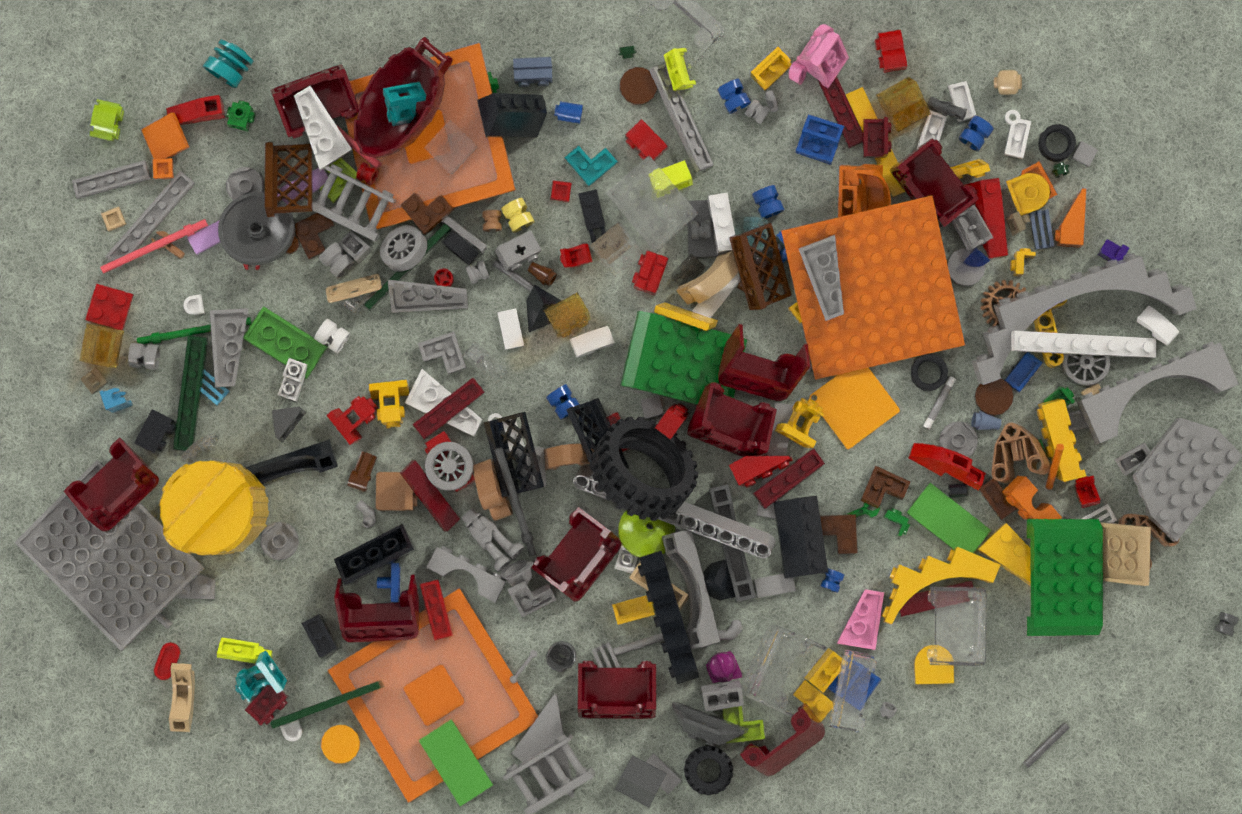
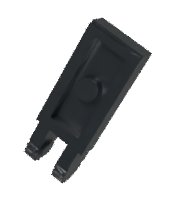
M597 189L578 194L592 244L596 242L594 229L600 228L601 237L606 234V225Z

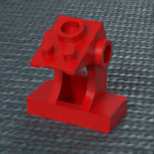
M358 396L350 402L352 406L344 413L340 408H337L326 415L349 445L357 443L363 438L357 431L358 427L364 422L368 424L376 418L375 415H377V409L379 408L371 398L366 399L364 396L362 398ZM353 411L360 417L354 424L348 418Z

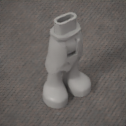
M473 508L461 518L484 551L486 549L494 558V568L497 572L506 568L511 563V560L492 543L493 539L505 550L512 560L517 558L525 548L521 543L512 544L490 519L482 516L481 513H477Z

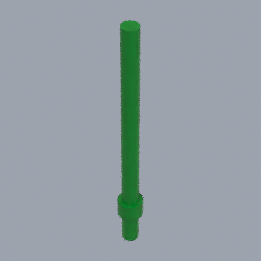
M248 317L246 325H251V317ZM211 325L166 333L155 332L149 336L138 337L137 343L159 344L164 340L211 332Z

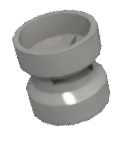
M754 99L746 110L745 115L753 117L755 122L761 125L771 109L767 106H762L760 101Z
M483 260L477 262L474 266L469 265L465 267L472 285L480 279L490 278Z

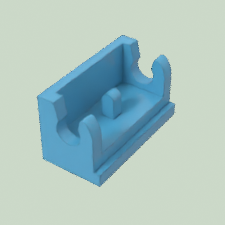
M118 388L99 391L105 409L112 413L133 406L131 400L127 401L125 397H121L126 392H119L120 389Z

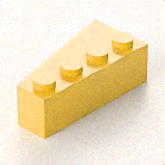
M1056 399L1038 404L1037 416L1043 423L1044 428H1041L1043 438L1047 440L1046 453L1048 458L1051 457V461L1053 460L1057 444L1064 445L1056 479L1066 482L1085 477V469L1081 470L1079 466L1082 460L1080 453H1078L1076 448L1074 449L1076 444L1075 435L1068 428V426H1071V421L1065 400Z
M1004 523L976 551L993 562L1000 564L1001 567L1031 586L1030 547L1007 523Z

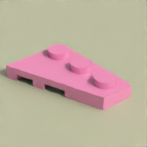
M864 589L836 644L876 649L884 592Z

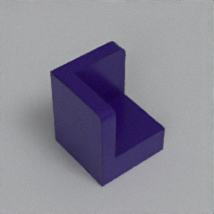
M1107 239L1097 255L1107 261L1115 259L1120 261L1124 259L1123 256L1127 254L1130 248L1124 244L1119 246Z

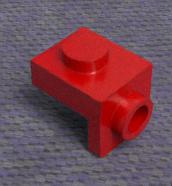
M586 243L568 249H560V260L565 268H575L592 262L589 245Z
M1093 475L1075 480V492L1081 508L1098 505L1101 502L1094 484L1095 478Z

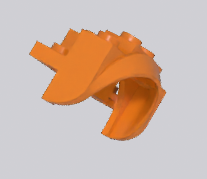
M883 165L839 166L838 217L891 205L889 187L883 177Z

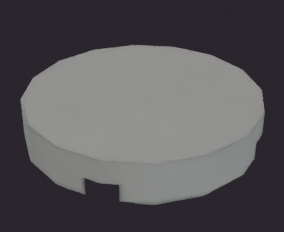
M240 167L234 170L227 179L226 191L229 197L235 200L247 193L263 192L264 181L256 170L249 167Z
M962 248L955 251L948 259L947 265L950 278L958 285L971 286L977 283L984 275L985 261L976 250L968 252L967 248Z
M959 421L945 426L940 434L939 442L940 447L968 457L976 450L978 437L972 426Z
M274 522L263 530L260 542L261 548L268 557L275 560H285L296 552L299 545V537L295 528L290 524Z

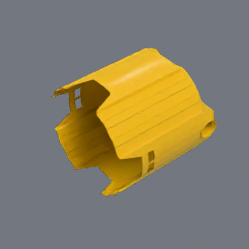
M210 460L183 465L168 479L162 489L160 518L164 526L163 535L166 541L176 550L188 554L196 553L197 555L204 556L243 552L267 527L265 523L269 515V501L265 493L266 487L258 479L256 481L253 477L254 475L250 471L248 472L246 468L244 469L241 464Z

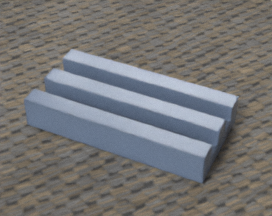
M1049 210L1029 213L1035 250L1055 247ZM1043 214L1045 215L1049 244L1046 243L1042 220ZM1034 216L1038 217L1042 245H1039Z

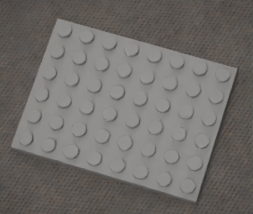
M96 460L76 481L80 480L86 484L104 465ZM63 493L14 542L120 651H123L205 569L192 554L176 550L166 541L163 535L164 526L140 502L112 529L101 531L89 522L68 496Z

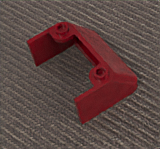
M738 324L725 344L718 372V380L723 386L775 401L786 400L810 368L808 344H804L796 356L786 353L780 355L776 361L743 352L745 349L743 325Z
M415 574L410 577L409 589L401 592L399 602L362 604L361 597L358 594L344 592L342 579L338 578L334 601L341 635L345 641L412 640L418 636L419 596Z

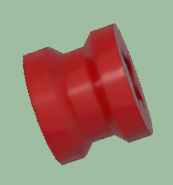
M363 162L357 171L356 179L359 181L364 180L371 186L378 177L379 169L377 167H370L368 163Z
M439 269L434 275V281L437 286H452L454 278L448 269Z

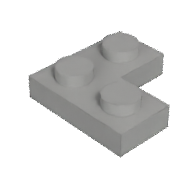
M455 332L418 343L424 362L443 357L448 374L466 369Z
M523 581L507 589L522 617L557 600L549 584L531 592L526 582Z

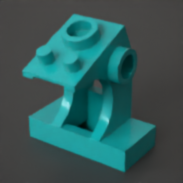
M420 82L383 88V96L388 110L387 118L389 122H392L393 126L411 123L414 117H416V103L426 101V93ZM407 92V96H399V94Z
M267 651L259 654L255 666L240 670L237 673V677H235L237 683L235 685L236 692L242 695V700L247 699L248 702L251 701L252 697L261 692L263 686L271 685L275 692L279 693L284 690L287 679ZM262 673L265 677L257 680L254 675Z

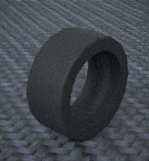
M1061 124L1047 127L1040 135L1038 141L1039 151L1042 156L1053 162L1063 161L1068 158L1076 145L1075 135L1072 130ZM1053 132L1062 133L1068 140L1067 149L1061 154L1051 153L1046 147V139Z
M453 231L442 241L445 247L468 265L479 254L474 247Z
M926 354L919 357L913 363L910 375L916 387L923 391H933L945 383L948 376V368L944 360L939 356ZM924 362H934L938 365L940 377L935 383L927 384L919 378L918 369Z

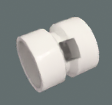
M326 319L318 329L314 339L323 345L328 344V348L338 354L351 333L342 327L337 328L336 323Z

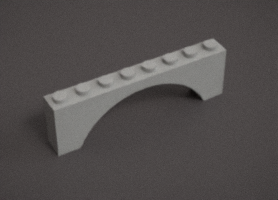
M1212 341L1203 345V350L1197 352L1195 348L1186 352V357L1180 359L1179 356L1169 359V364L1162 366L1160 363L1150 367L1152 371L1146 374L1143 370L1134 374V379L1128 381L1127 378L1117 381V386L1110 388L1107 385L1098 389L1100 393L1093 395L1091 392L1081 396L1082 400L1077 402L1095 445L1118 436L1119 421L1126 404L1139 389L1152 381L1172 377L1190 379L1207 386L1216 394L1239 385L1221 343L1219 342L1214 345Z

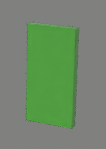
M264 306L243 336L244 340L284 365H287L289 358L307 364L306 379H308L328 348Z
M932 483L928 484L906 512L953 550L955 547H959L974 553L991 531Z
M452 719L419 740L459 806H462L493 786V783Z

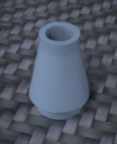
M981 411L978 413L974 412L971 426L976 428V430H999L1001 419Z

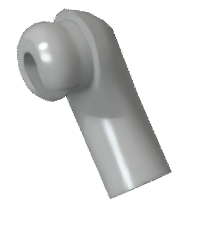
M360 500L356 508L363 513L362 524L365 528L373 527L376 522L375 510Z
M733 620L728 630H719L720 640L735 639L742 631L741 621Z

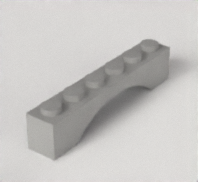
M684 530L662 536L666 555L679 568L688 588L690 616L686 632L691 649L720 642L692 532Z

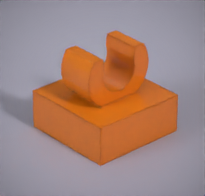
M153 159V178H174L173 159Z

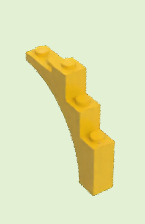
M959 547L950 550L947 557L949 563L931 556H926L925 559L922 558L918 569L921 570L920 573L899 564L897 568L893 567L889 576L892 579L891 584L896 585L897 588H893L889 599L892 601L890 606H886L882 613V617H884L883 622L891 625L899 610L908 599L920 589L934 582L948 578L963 577L993 583L1000 564Z

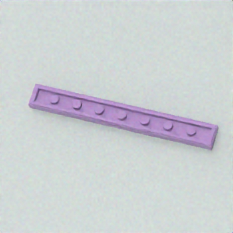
M317 168L312 171V193L318 191L325 184L328 176L324 169L320 171ZM302 181L296 187L303 191L308 184ZM285 185L279 188V190L284 192L289 185ZM294 189L287 194L292 200L299 195ZM285 198L282 199L287 205L290 203ZM219 221L187 237L196 255L220 243L218 236Z

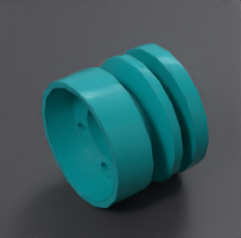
M220 39L218 45L222 49L217 47L213 49L219 57L209 56L203 64V68L218 79L222 76L227 80V85L237 88L243 79L241 74L237 72L238 69L248 72L249 69L243 62L251 66L254 61L237 45Z

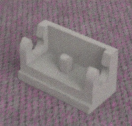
M975 205L967 208L951 221L968 252L982 246L993 238Z

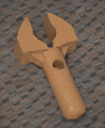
M165 231L156 232L163 238L169 235ZM172 243L157 249L166 248L179 259H182L185 255L183 251Z

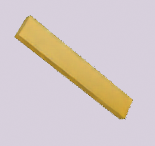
M863 87L845 95L863 132V119H877V116ZM892 149L891 152H888L886 158H874L877 165H883V177L889 187L892 198L904 193V189L890 172V169L898 163Z

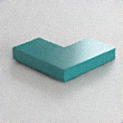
M577 146L564 157L588 186L592 185L618 163L606 148L590 159L582 148Z

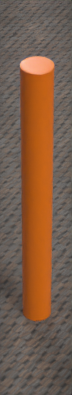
M1063 444L1056 445L1045 485L1048 490H1051L1054 486L1064 450Z

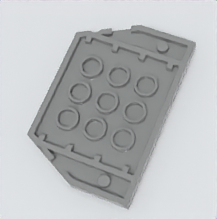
M1176 418L1132 475L1135 484L1138 486V493L1145 503L1147 516L1173 542L1178 541L1241 459L1242 454L1217 429L1183 418Z

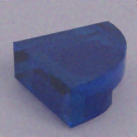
M975 248L963 263L970 267H981L986 265L990 259Z

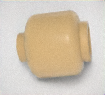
M1016 70L999 71L998 77H994V89L998 88V92L1001 95L1017 94L1022 89L1021 74H1018Z

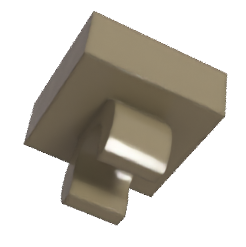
M1019 211L1005 218L1012 236L1026 229L1025 224L1030 222L1028 214L1021 217Z
M96 367L81 378V381L91 394H94L108 383Z

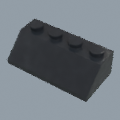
M492 93L477 100L486 137L536 138L547 115L543 95Z
M817 495L773 502L785 579L827 573L828 566Z
M401 524L335 558L334 562L344 585L349 586L416 551V548L404 525Z

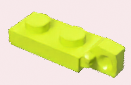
M222 637L217 650V658L255 664L259 654L267 651L272 658V650L264 649V647L259 646V643Z

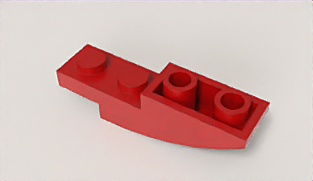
M913 443L908 457L910 460L939 476L947 473L976 490L982 487L986 473L972 466L973 460L958 452L935 445Z

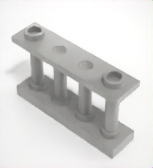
M334 164L331 167L326 165L324 169L329 171L330 174L318 199L312 200L313 211L373 241H377L380 234L376 232V226L388 202L396 203L397 200L393 198L394 194L386 190L380 192L342 173V168ZM339 176L347 180V183L335 207L329 209L325 207V200L336 177ZM355 184L365 190L352 216L347 218L342 215V209ZM371 193L382 199L370 223L365 227L359 224V218Z
M572 734L559 736L555 739L556 743L520 765L513 764L506 769V773L503 776L504 780L513 777L527 800V806L524 809L526 814L537 812L594 777L596 772L592 766L588 769L583 767L569 746L568 742L573 738ZM560 747L576 770V776L571 779L566 777L551 753ZM543 757L546 758L560 780V786L555 789L549 786L535 763ZM529 767L544 791L543 796L538 799L533 796L519 774L520 771Z

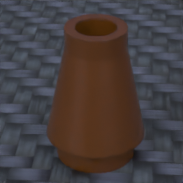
M532 262L528 268V272L544 286L550 287L557 277L554 269Z

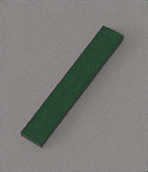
M446 224L427 241V250L423 258L451 231ZM414 267L406 271H397L389 280L401 281ZM388 281L365 303V307L369 311L389 293Z
M188 335L173 444L174 450L187 451L190 446L194 445L208 338Z
M381 680L272 720L270 722L272 729L383 688V682Z

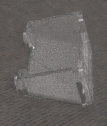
M931 587V591L928 592V601L931 602L932 606H935V645H932L931 649H928L927 652L930 665H985L987 594L985 588Z

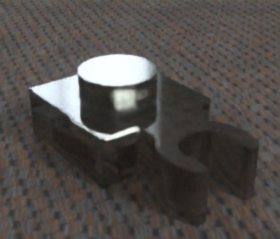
M691 253L679 266L682 272L676 274L673 277V281L676 283L678 279L682 278V283L679 285L681 286L687 283L689 277L695 280L706 266Z

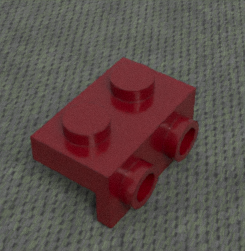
M888 117L883 119H863V158H886L888 152H891L892 143L888 141V134H891V122H888Z
M267 685L245 711L260 726L264 723L268 725L275 718L272 714L277 709L281 711L288 704L286 699L289 696L284 691L276 693L271 685Z

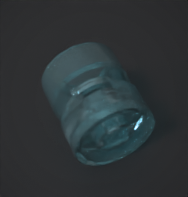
M744 217L743 229L749 231L767 224L768 219L763 217ZM764 229L761 238L767 240V235L764 233L767 229ZM749 235L747 239L751 246L755 238ZM759 241L757 247H764L765 244Z

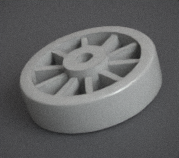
M405 225L398 227L390 232L382 242L380 257L393 271L409 270L417 265L425 255L427 240L421 231L414 226Z
M1063 354L1062 371L1065 377L1075 385L1083 387L1095 385L1102 381L1109 372L1110 356L1094 359V355L1079 354L1080 357L1074 354ZM1068 357L1077 360V362L1068 364ZM1104 361V366L1101 368L1094 363ZM1078 365L1079 368L1072 374L1069 367ZM1092 368L1100 371L1101 374L1096 377ZM1080 370H1083L1082 380L1075 377ZM1087 370L1093 380L1086 381Z
M443 442L436 445L430 450L425 460V472L429 481L437 488L446 491L457 490L465 486L471 479L474 470L473 459L468 450L455 442ZM444 451H450L449 458L446 459ZM453 451L458 453L454 459H452ZM441 453L444 460L440 461L435 458ZM460 457L463 458L464 462L456 463ZM434 461L440 463L441 466L434 468ZM464 465V471L457 469V466ZM437 470H443V471L439 474V476H437V475L435 474V472H434V471H437ZM456 471L462 474L459 478L455 475ZM446 473V481L441 480L440 478ZM450 474L455 478L454 481H449Z

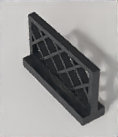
M599 398L566 409L590 464L593 462L590 459L593 453L591 448L594 450L611 426ZM619 449L621 460L628 469L629 465L622 450Z
M526 412L484 422L502 497L509 496V492L495 453V449L500 447L503 449L517 494L544 487ZM518 417H520L521 420V428L515 425V422ZM503 422H505L509 426L506 432L504 430ZM512 430L518 433L516 440L510 436ZM522 437L526 440L525 447L520 444ZM508 441L513 444L511 451L509 450ZM517 448L523 452L521 458L515 455ZM526 456L530 457V459H531V465H530V466H528V465L524 462L525 459H526ZM512 460H515L518 463L516 470L514 469ZM522 467L528 471L525 477L520 474ZM531 475L535 477L537 485H533L529 481ZM517 478L523 482L520 489Z

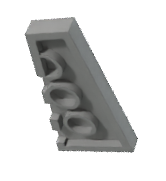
M835 235L798 248L826 321L844 314Z
M388 280L392 313L468 308L467 289Z
M249 308L209 311L215 388L235 386Z

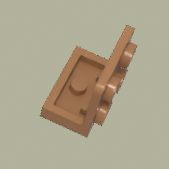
M378 472L376 474V509L380 511H414V506H418V497L401 476L400 472Z

